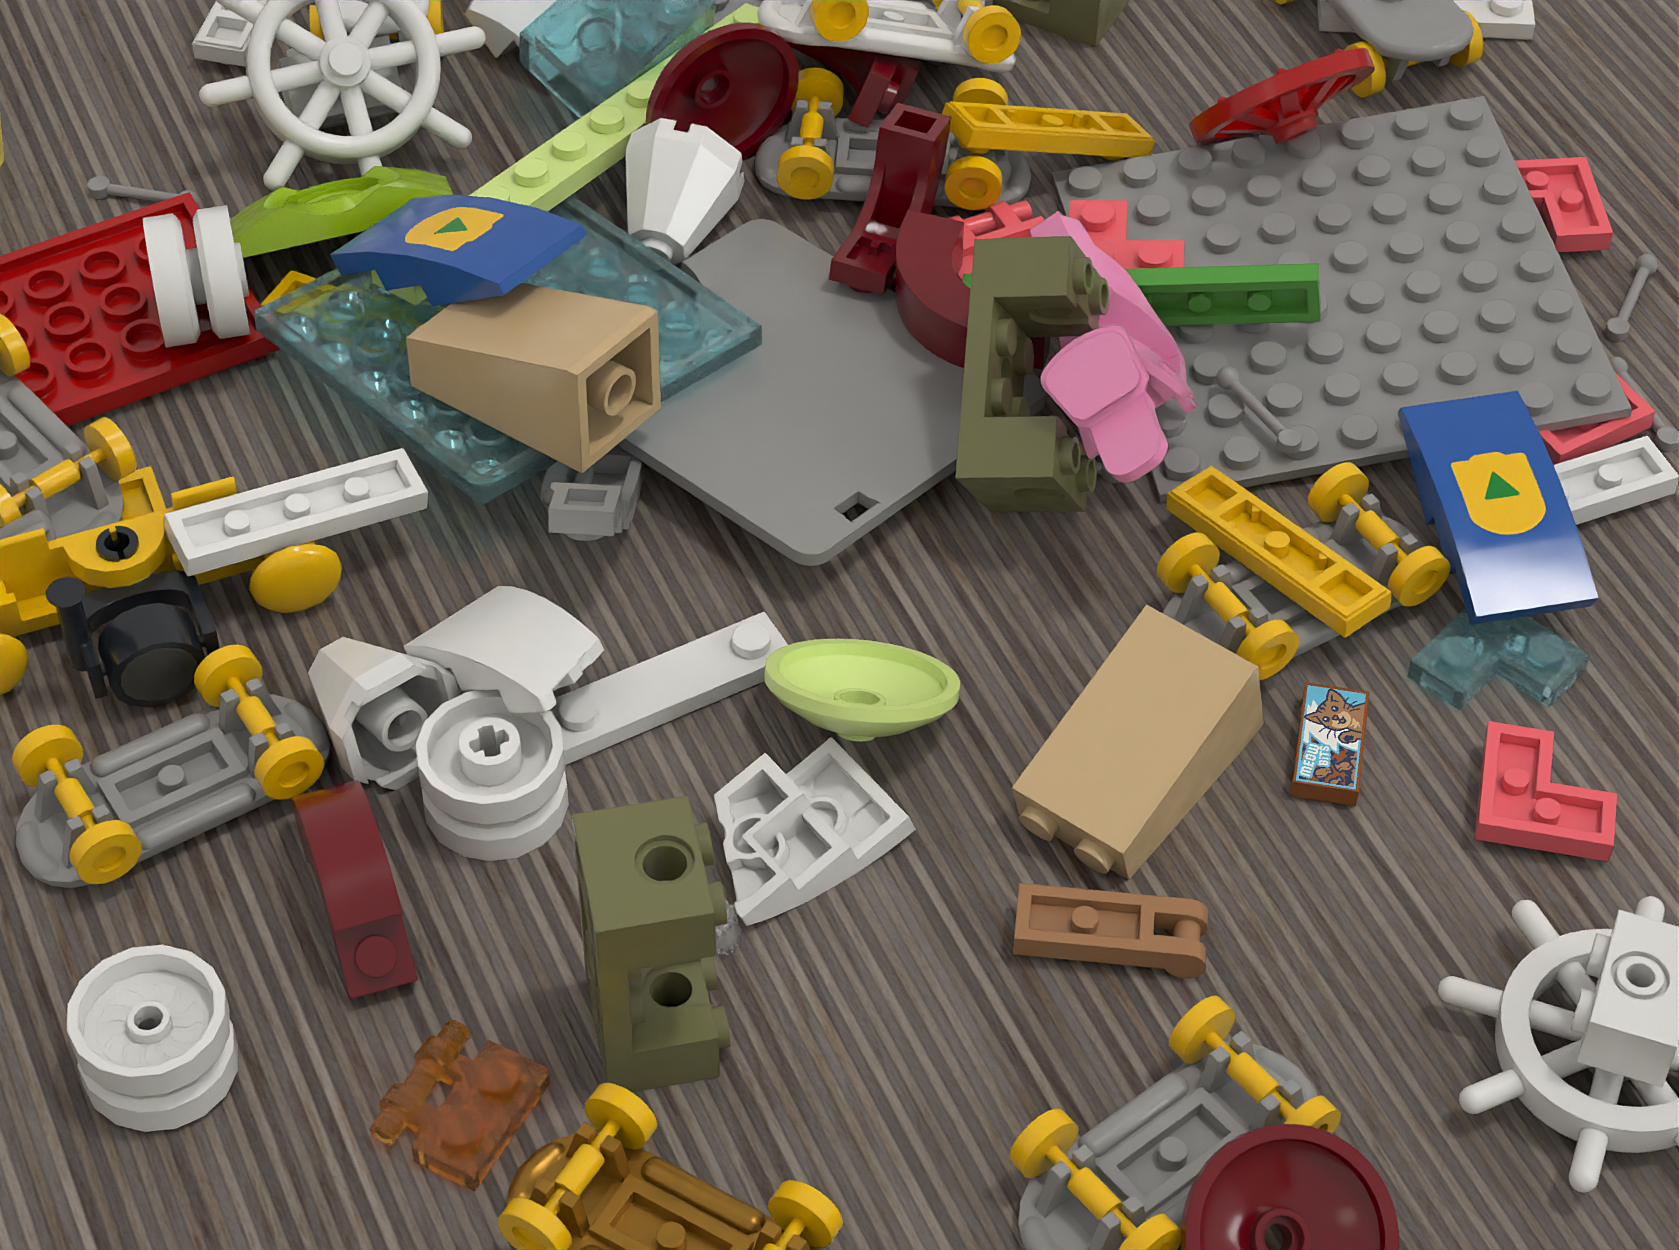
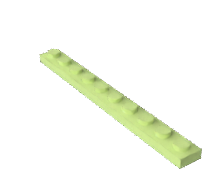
M745 3L702 34L733 23L759 24L757 16L759 7ZM678 51L469 196L496 198L536 207L547 212L626 156V147L631 133L646 125V110L653 87L664 67ZM371 270L372 283L385 289L376 271ZM421 285L389 290V292L415 306L427 298Z

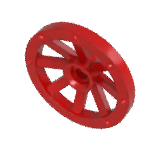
M1355 48L1345 51L1336 49L1331 55L1312 60L1289 70L1280 68L1277 70L1276 75L1258 82L1228 98L1220 97L1217 104L1193 118L1189 124L1190 131L1197 146L1226 142L1251 133H1265L1267 137H1273L1277 145L1292 141L1315 130L1318 127L1315 120L1319 115L1318 109L1328 100L1349 90L1369 77L1374 72L1375 66L1366 48Z

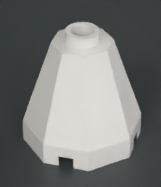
M660 118L631 133L626 147L628 239L630 250L635 252L638 258L649 266L657 268L671 267L686 260L739 199L744 184V172L740 173L742 153L706 126L691 124L687 133L674 130L675 120Z
M341 637L321 648L308 672L315 697L341 768L354 780L369 784L368 779L375 780L381 787L397 790L420 777L416 741L423 723L442 703L460 695L455 676L438 663L346 637Z

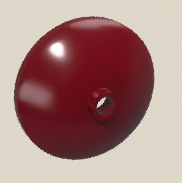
M741 22L710 30L681 48L664 67L648 101L646 125L660 118L676 121L674 130L687 133L691 124L706 126L741 152L742 160L756 152L768 137L776 133L793 105L799 80V69L795 54L788 43L777 32L761 24Z
M1279 1124L1261 1127L1241 1134L1224 1144L1206 1161L1197 1174L1189 1190L1182 1214V1250H1269L1265 1244L1264 1235L1271 1225L1277 1227L1282 1234L1283 1243L1279 1250H1399V1228L1393 1201L1387 1187L1372 1164L1357 1149L1338 1136L1325 1130L1299 1124Z

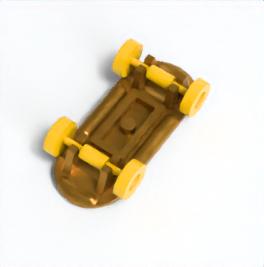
M612 1083L600 1084L584 1105L585 1113L594 1127L583 1122L576 1133L557 1138L537 1149L519 1167L509 1186L507 1207L497 1219L502 1235L517 1250H821L820 1248H825L831 1244L843 1225V1219L837 1207L824 1194L805 1183L787 1180L780 1184L768 1202L771 1218L753 1206L663 1158L642 1149L656 1131L657 1120L651 1109L638 1096Z

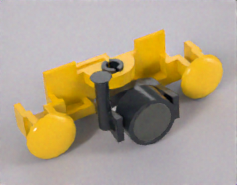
M152 467L137 469L118 481L124 502L122 521L47 541L44 528L0 539V695L9 692L18 684L28 669V651L23 643L14 637L60 624L70 664L77 671H87L95 699L108 696L103 677L107 676L110 688L116 698L130 706L152 707L168 704L184 697L196 688L194 674L199 664L206 658L203 648L206 656L220 648L215 626L199 588L200 584L256 569L250 578L249 590L257 604L269 611L279 613L301 612L322 603L335 590L340 582L342 563L336 552L326 546L315 545V541H311L188 577L165 533L164 514L237 494L235 479L232 476L171 493L173 507L166 509ZM177 606H184L192 611L199 632V636L188 612L184 611L183 609ZM108 623L99 636L98 651L102 661L100 663L91 636L100 626Z

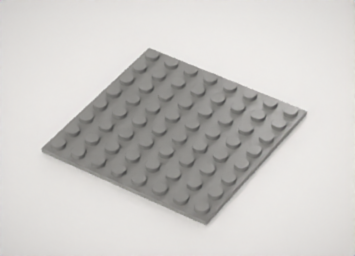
M1484 96L1317 125L1318 127L1315 130L1297 139L1278 145L1273 137L1260 135L1052 172V182L1064 216L1069 217L1070 200H1127V240H1184V267L1319 263L1321 322L1165 326L1184 357L1186 384L1193 391L1195 396L1193 401L1197 408L1186 414L1174 397L1155 408L1157 419L1168 443L1166 456L1157 467L1150 471L1160 503L1166 502L1169 491L1211 465L1245 488L1325 473L1332 467L1345 462L1353 463L1359 467L1408 458L1409 454L1398 415L1401 407L1518 391L1538 431H1555L1631 416L1632 407ZM1231 366L1237 369L1240 375V382L1285 428L1297 429L1302 434V445L1297 453L1286 454L1281 452L1277 447L1278 437L1231 389L1226 390L1218 385L1216 376L1221 368Z

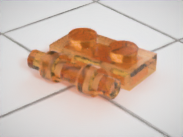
M448 1020L437 1036L427 1037L416 1051L415 1060L417 1063L403 1083L391 1085L380 1100L379 1106L382 1111L369 1130L378 1141L386 1145L394 1144L404 1128L418 1134L419 1137L411 1146L413 1161L475 1192L550 1085V1074L548 1067L489 1039L474 1060L461 1055L460 1051L471 1037L470 1031L462 1023L456 1020ZM440 1080L454 1088L442 1105L437 1108L426 1103L425 1099Z

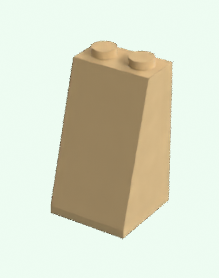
M520 283L505 295L451 303L406 337L410 383L412 387L581 473H584L661 409L658 311L649 306Z
M1146 604L1013 785L1012 791L1020 822L1030 832L1044 840L1051 841L1055 836L1074 847L1075 855L1091 869L1102 874H1107L1109 870H1112L1130 880L1263 726L1264 719L1258 666Z

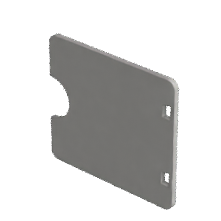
M755 219L744 223L682 261L681 274L691 280L697 287L701 300L697 307L687 316L674 322L658 325L661 409L617 445L792 561L801 565L815 566L832 559L956 471L964 368L937 357L913 337L901 319L893 291L887 289L884 295L875 292L862 293L851 289L846 284L829 280L832 255L774 221ZM1032 374L1025 375L1023 397H1026L1028 400L1030 416H1033L1044 407L1046 391L1041 385V380ZM857 503L868 509L853 521L847 520L842 515V513Z

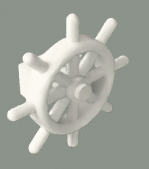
M216 0L219 4L254 24L246 55V76L206 84L200 89L199 98L204 105L209 107L252 98L264 123L284 142L264 174L263 181L268 189L275 191L280 187H284L303 155L328 163H358L361 176H363L374 166H382L380 158L404 145L420 127H423L458 149H464L471 144L472 134L469 129L432 106L440 83V57L480 48L485 43V33L481 28L472 26L434 34L428 19L414 0H358L368 5L351 33L347 36L338 0H269L266 5L258 0ZM315 2L325 41L292 22L289 18L298 10ZM387 16H389L399 26L408 41L390 44L388 35L377 38L375 36ZM277 38L290 46L291 49L286 51L287 57L279 59L277 69L271 70V47L274 39ZM415 62V85L413 93L410 94L402 88L397 66ZM282 91L285 104L280 98L278 92ZM395 112L400 113L389 124L376 131L372 130L369 118ZM347 123L351 136L332 135L319 131V129Z
M1653 896L1641 899L1635 914L1618 910L1613 929L1582 930L1559 936L1533 901L1521 900L1514 905L1512 917L1534 947V950L1514 969L1505 990H1499L1455 976L1445 977L1438 985V994L1444 1002L1497 1018L1495 1024V1044L1498 1060L1503 1072L1465 1087L1459 1095L1461 1108L1467 1113L1478 1114L1518 1097L1546 1125L1560 1134L1577 1141L1569 1172V1182L1576 1191L1582 1193L1590 1192L1597 1186L1606 1150L1642 1153L1668 1149L1676 1145L1679 1147V1098L1666 1081L1669 1070L1679 1072V927L1662 922L1665 912L1664 905L1660 899ZM1589 975L1598 978L1596 985L1589 977ZM1560 983L1576 1005V1009L1573 1012L1536 1001V999L1544 991ZM1530 1028L1575 1042L1541 1056L1534 1043ZM1588 1068L1594 1074L1589 1096L1576 1090L1562 1080V1078ZM1630 1080L1648 1106L1630 1107L1617 1105L1622 1083Z

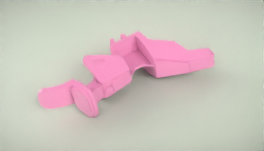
M1057 211L1030 229L1031 237L1071 236L1085 256L1090 257L1092 265L1100 276L1106 279L1109 289V307L1106 315L1099 316V328L1081 336L1055 337L1060 351L1042 371L1041 385L1078 426L1088 458L1093 459L1100 454L1106 470L1115 480L1122 483L1132 482L1157 467L1167 453L1168 443L1157 419L1155 408L1174 397L1184 412L1189 414L1197 408L1193 401L1195 396L1186 384L1185 360L1177 343L1156 315L1130 274L1093 243L1079 220L1064 216Z

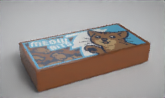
M1305 682L1290 796L1356 806L1360 787L1370 692Z

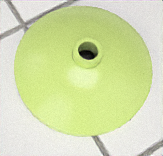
M859 639L808 640L777 649L769 655L765 662V684L783 705L810 723L836 732L840 737L851 741H870L875 737L897 735L931 723L952 709L959 699L960 679L953 669L932 656L889 643Z

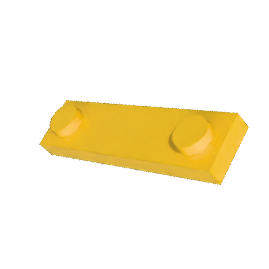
M954 101L946 102L942 115L951 117L950 131L957 137V143L971 152L980 154L988 153L990 149L1098 155L1107 160L1119 161L1124 160L1125 157L1134 158L1150 155L1155 144V140L1152 139L1153 137L1127 113Z
M1212 465L1167 493L1166 509L1197 532L1205 534L1219 548L1344 638L1390 608L1392 593L1390 590Z

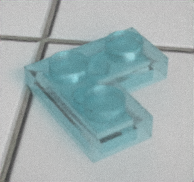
M1465 608L1411 660L1407 677L1458 710L1467 704L1496 674L1550 707L1586 671L1590 655L1528 616L1470 625Z

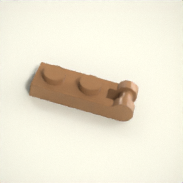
M1019 883L1013 954L1161 968L1178 978H1195L1202 975L1206 970L1207 951L1204 944L1200 942V937L1208 930V908L1198 900ZM1154 928L1166 929L1173 936L1153 935Z

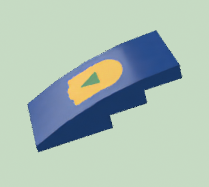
M441 195L411 199L330 254L341 276L375 270L386 291L421 285L431 306L505 295L587 236V233L582 224L536 207L491 197Z
M1512 391L1401 407L1398 415L1426 524H1435L1443 556L1450 562L1449 574L1457 573L1469 624L1473 625L1592 606L1598 599V594L1577 526L1542 437L1519 392Z

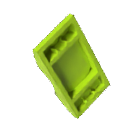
M374 166L361 177L327 182L301 191L280 187L244 208L230 220L234 243L240 242L242 256L245 258L366 231L413 198L453 195V192L446 177L417 169Z

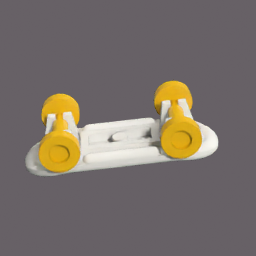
M764 0L757 13L759 24L773 29L785 41L791 43L840 47L965 65L997 73L1012 70L1016 61L1014 52L1021 39L1020 26L1013 15L1001 6L990 5L984 7L985 0H931L938 11L927 9L922 3L906 0Z

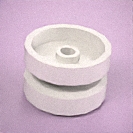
M227 205L198 209L193 217V226L197 248L186 249L181 222L173 213L142 218L165 347L197 343L201 332L196 305L202 304L208 305L212 331L220 339L250 335L244 297L249 296L243 256L240 242L234 243Z
M499 690L468 691L442 703L424 721L416 741L417 761L426 824L439 843L464 857L496 861L518 858L543 846L561 827L569 805L565 775V755L561 725L550 710L545 713H509Z
M166 945L129 948L102 960L79 981L68 1003L67 1033L72 1050L78 1060V1070L83 1086L94 1108L114 1124L143 1132L177 1129L205 1116L227 1095L238 1071V1044L234 1027L230 1020L229 1005L225 989L214 968L191 951Z

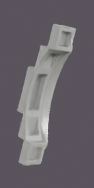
M618 445L584 473L551 458L542 482L540 502L549 506V533H564L574 540L592 541L603 536H614L615 533H622L623 529L629 530L644 481V463Z

